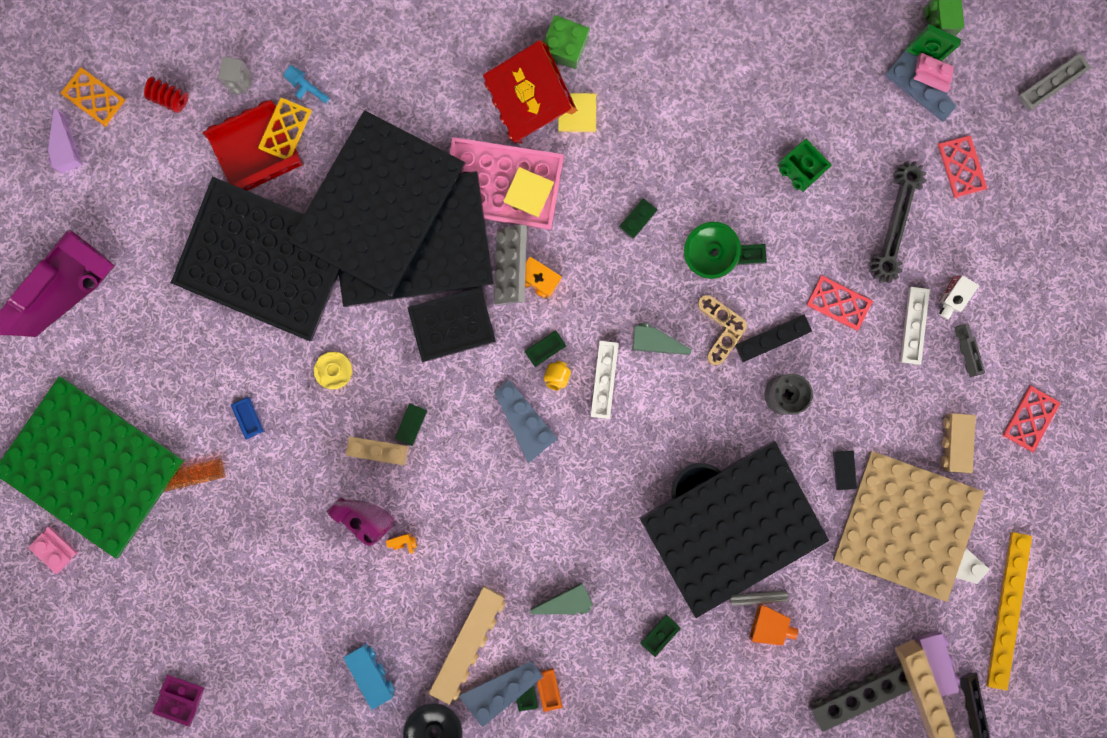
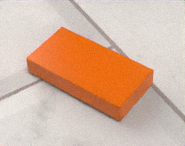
M554 668L540 671L544 677L537 682L543 712L563 708Z

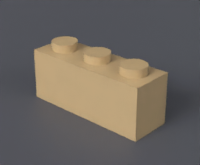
M951 413L946 414V417L943 419V428L945 429V436L942 439L944 456L941 458L943 471L973 473L976 415Z
M349 436L345 456L406 465L409 446Z

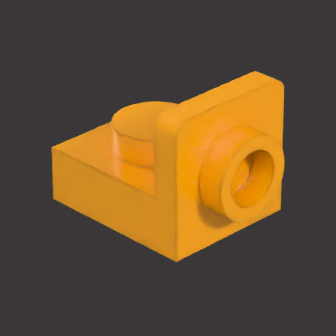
M410 533L386 540L387 548L393 547V550L404 548V544L407 543L410 554L414 553L417 547L416 539L414 536L411 537Z

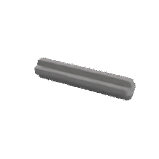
M786 591L737 594L731 596L730 602L733 606L787 602L788 593Z

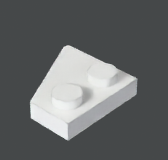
M966 548L956 578L978 584L990 569Z

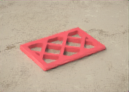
M971 135L938 144L954 198L987 189ZM968 141L969 152L959 147L962 142ZM945 146L954 148L950 157L945 154ZM957 151L967 155L962 164L953 160ZM969 157L974 160L975 171L965 166ZM950 163L960 167L956 176L951 173ZM963 169L972 174L968 183L958 178ZM975 176L979 177L981 187L976 188L971 185ZM956 181L966 186L963 192L957 193Z
M821 275L807 306L858 331L873 301ZM825 281L831 284L833 289L823 292L821 288L822 282ZM841 289L849 293L851 298L841 301L837 290ZM834 292L837 302L827 305L824 295ZM821 296L824 307L813 304L815 297ZM859 298L867 302L865 308L859 310L855 299ZM852 301L855 311L845 314L842 304ZM839 305L842 316L838 317L830 313L829 308ZM857 314V324L854 325L848 322L847 317Z
M1030 385L1008 424L1003 437L1034 452L1055 415L1060 402ZM1031 392L1037 394L1039 401L1028 402ZM1050 401L1054 404L1050 413H1046L1044 402ZM1040 404L1043 415L1033 417L1030 406ZM1026 407L1029 418L1019 421L1018 416L1022 408ZM1044 417L1045 423L1041 430L1037 431L1034 420ZM1030 421L1033 432L1023 434L1021 423ZM1013 425H1017L1020 436L1013 437L1009 434ZM1035 435L1032 447L1026 444L1024 437Z

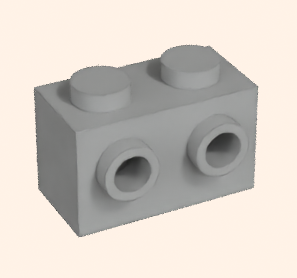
M223 56L218 79L227 88L229 93L234 95H240V93L247 94V90L252 85L250 70L242 60Z

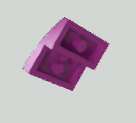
M167 674L152 714L190 727L205 688Z

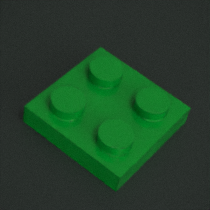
M928 24L906 45L905 51L915 56L923 53L943 61L961 45V39Z

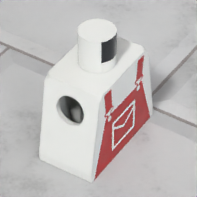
M963 275L953 276L938 301L943 305L938 315L948 320L953 312H961L979 285Z

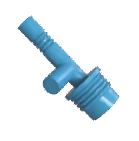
M293 65L287 68L283 77L294 88L299 84L301 85L295 94L296 97L302 99L308 90L327 104L330 97L305 80L306 73Z

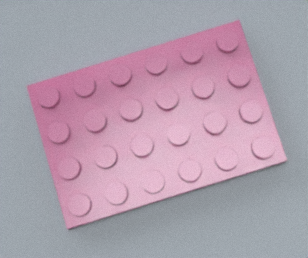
M452 137L449 154L466 163L461 174L478 172L485 220L552 230L564 154ZM519 167L554 182L539 218L503 202Z

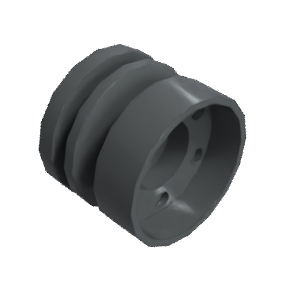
M780 375L771 379L767 384L764 392L767 406L777 414H800L811 405L813 389L810 382L801 375ZM789 393V396L783 397V394Z

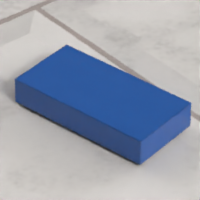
M250 397L231 404L245 440L265 432Z

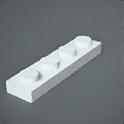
M909 287L900 363L921 365L930 289Z
M599 341L591 417L610 419L619 343Z

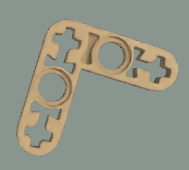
M705 295L698 301L699 310L725 328L707 354L708 362L713 366H718L724 362L744 334L747 323L742 317L715 298ZM702 300H710V306H712L713 308L716 305L719 306L714 311L713 315L710 313L712 311L711 308H703L704 304L702 303ZM720 310H724L727 313V319L724 321L719 320L717 317V312ZM731 316L734 317V319L732 320L734 323H742V330L738 329L737 331H735V325H733L732 323H729V326L726 325V323L730 320ZM728 336L731 338L732 344L730 347L723 346V337ZM718 345L721 349L727 352L725 354L722 351L719 355V358L721 360H716L714 362L712 360L713 356L711 354H716L719 351V348H716V346Z

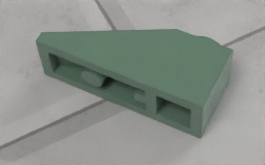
M639 323L638 326L634 327L632 351L681 355L691 354L690 348L655 327H650V324Z
M581 582L530 608L531 614H577L580 612L583 615L591 610L590 607L593 606V603Z

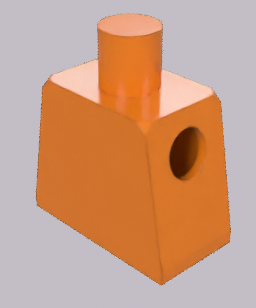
M758 604L749 639L756 643L782 646L786 637L796 640L799 630L789 626V617L763 604Z

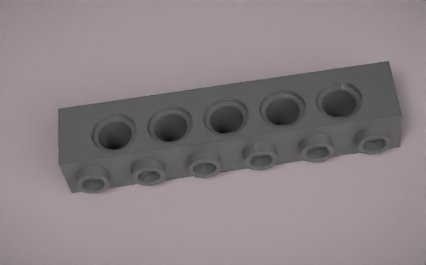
M901 662L894 666L890 664L883 667V671L880 673H870L861 682H851L847 685L848 688L842 691L840 689L834 690L825 699L817 698L813 700L812 705L808 707L818 728L824 732L911 691L906 676L903 680L899 679V674L904 671ZM888 679V686L882 688V681ZM870 688V695L864 697V690ZM849 696H853V702L850 705H846V699ZM836 705V710L833 713H828L829 706Z

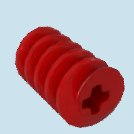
M154 76L148 78L144 87L145 99L166 107L175 113H179L185 108L188 102L187 91L183 94L182 89L176 90L174 85L169 87L167 82L162 84V80H156Z

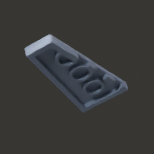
M905 51L885 76L940 121L944 122L957 106L946 92L914 79L917 56Z
M510 380L495 391L497 399L529 463L558 438Z
M530 661L460 694L459 697L483 728L544 676L535 664Z

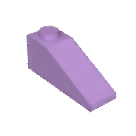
M56 108L53 110L48 145L50 158H48V161L53 169L63 173L83 164L65 113Z

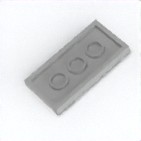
M517 225L497 230L494 305L524 302L526 225Z

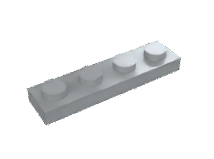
M1079 53L1019 95L1018 99L1029 112L1092 67L1083 55Z

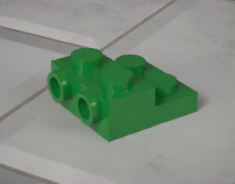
M805 139L786 155L777 166L783 176H788L791 179L795 189L804 192L832 164Z

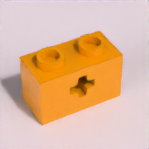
M529 257L526 261L525 287L529 288L531 286L536 290L535 293L538 296L550 298L561 282L562 276ZM541 275L543 282L539 281L536 283L535 276L539 277Z

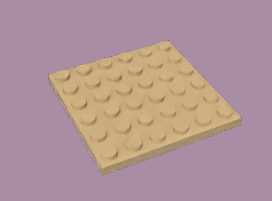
M871 451L833 560L948 602L985 491Z

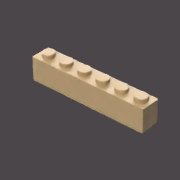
M484 585L429 692L430 695L449 705L452 700H457L461 692L458 689L460 683L466 682L470 674L467 671L470 664L474 666L479 657L476 653L479 646L484 647L488 639L485 636L488 629L492 630L497 622V619L494 618L497 611L501 613L506 604L503 601L504 595Z
M914 640L895 647L928 737L956 738L924 649Z

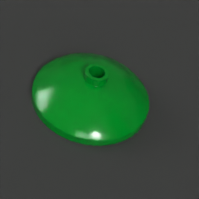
M706 222L697 226L687 237L684 246V257L688 267L696 275L706 279H717L726 276L736 267L741 256V243L738 235L731 227L721 222ZM718 249V254L714 256L712 254L713 250Z

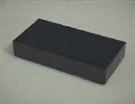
M854 450L833 452L836 490L857 489Z

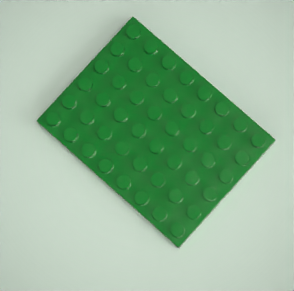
M59 376L1 459L0 479L116 559L120 557L185 460Z

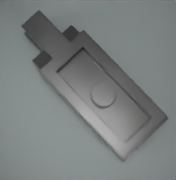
M969 324L956 326L955 332L961 343L960 351L966 361L965 369L967 373H969L970 377L984 374L985 370L976 338L972 337Z

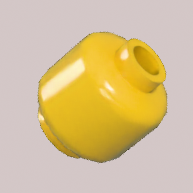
M562 361L550 363L543 377L544 382L548 388L559 391L567 386L571 371L567 364Z

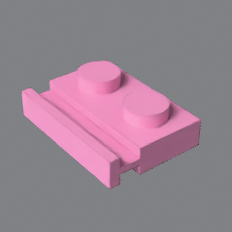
M921 53L917 56L914 79L947 92L951 89L950 83L952 82L954 67Z
M51 526L47 527L28 547L55 574L60 573L78 553Z

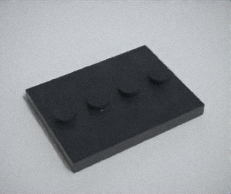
M481 287L407 307L422 363L496 343Z

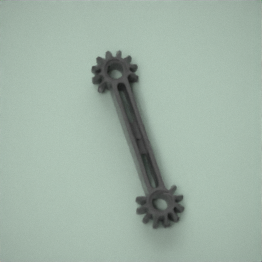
M906 161L904 165H899L897 167L898 171H895L893 174L896 177L893 183L900 184L881 257L876 254L873 256L874 261L869 263L870 266L874 267L869 272H875L873 279L880 277V283H883L885 280L887 283H891L893 279H898V273L903 271L898 267L903 262H897L896 260L915 189L921 190L923 188L922 184L927 181L923 177L927 172H922L923 165L917 167L916 161L911 164L909 161ZM907 174L912 175L913 181L908 180ZM906 189H907V194H906V197H905L903 209H902V211H900V210H901L902 203H903L904 195H905V192H906ZM894 233H895L896 235H895V238H894V242H893V246H892V249H891V253H890V255H889L890 247H891L892 240H893V236H894ZM883 263L888 264V266H889V271H888V272L883 269V267H882V264H883Z

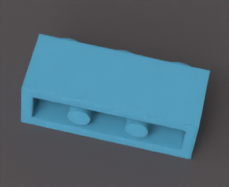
M366 643L346 654L343 659L370 709L373 710L392 699L395 695V688L390 680L387 681L384 674H386L383 665L377 663L375 650Z

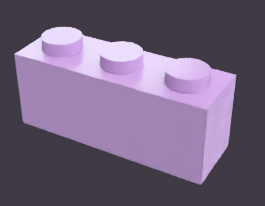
M938 631L914 637L915 642L924 649L941 697L960 692L958 688L960 681L957 674L953 671L954 661L952 656L948 654V640L946 636Z

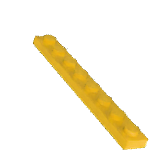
M1010 533L986 681L987 687L1008 691L1032 536Z

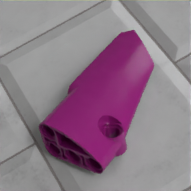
M67 230L46 258L40 261L0 310V335L37 337L89 293L94 291L114 268V264L76 233ZM91 278L94 281V287H86L83 283L84 279Z
M340 497L326 511L335 522H342L367 546L376 544L394 525V519L388 512L377 505L365 501L345 500ZM355 517L361 520L359 528H355L352 524ZM366 534L373 540V542H370L366 539Z

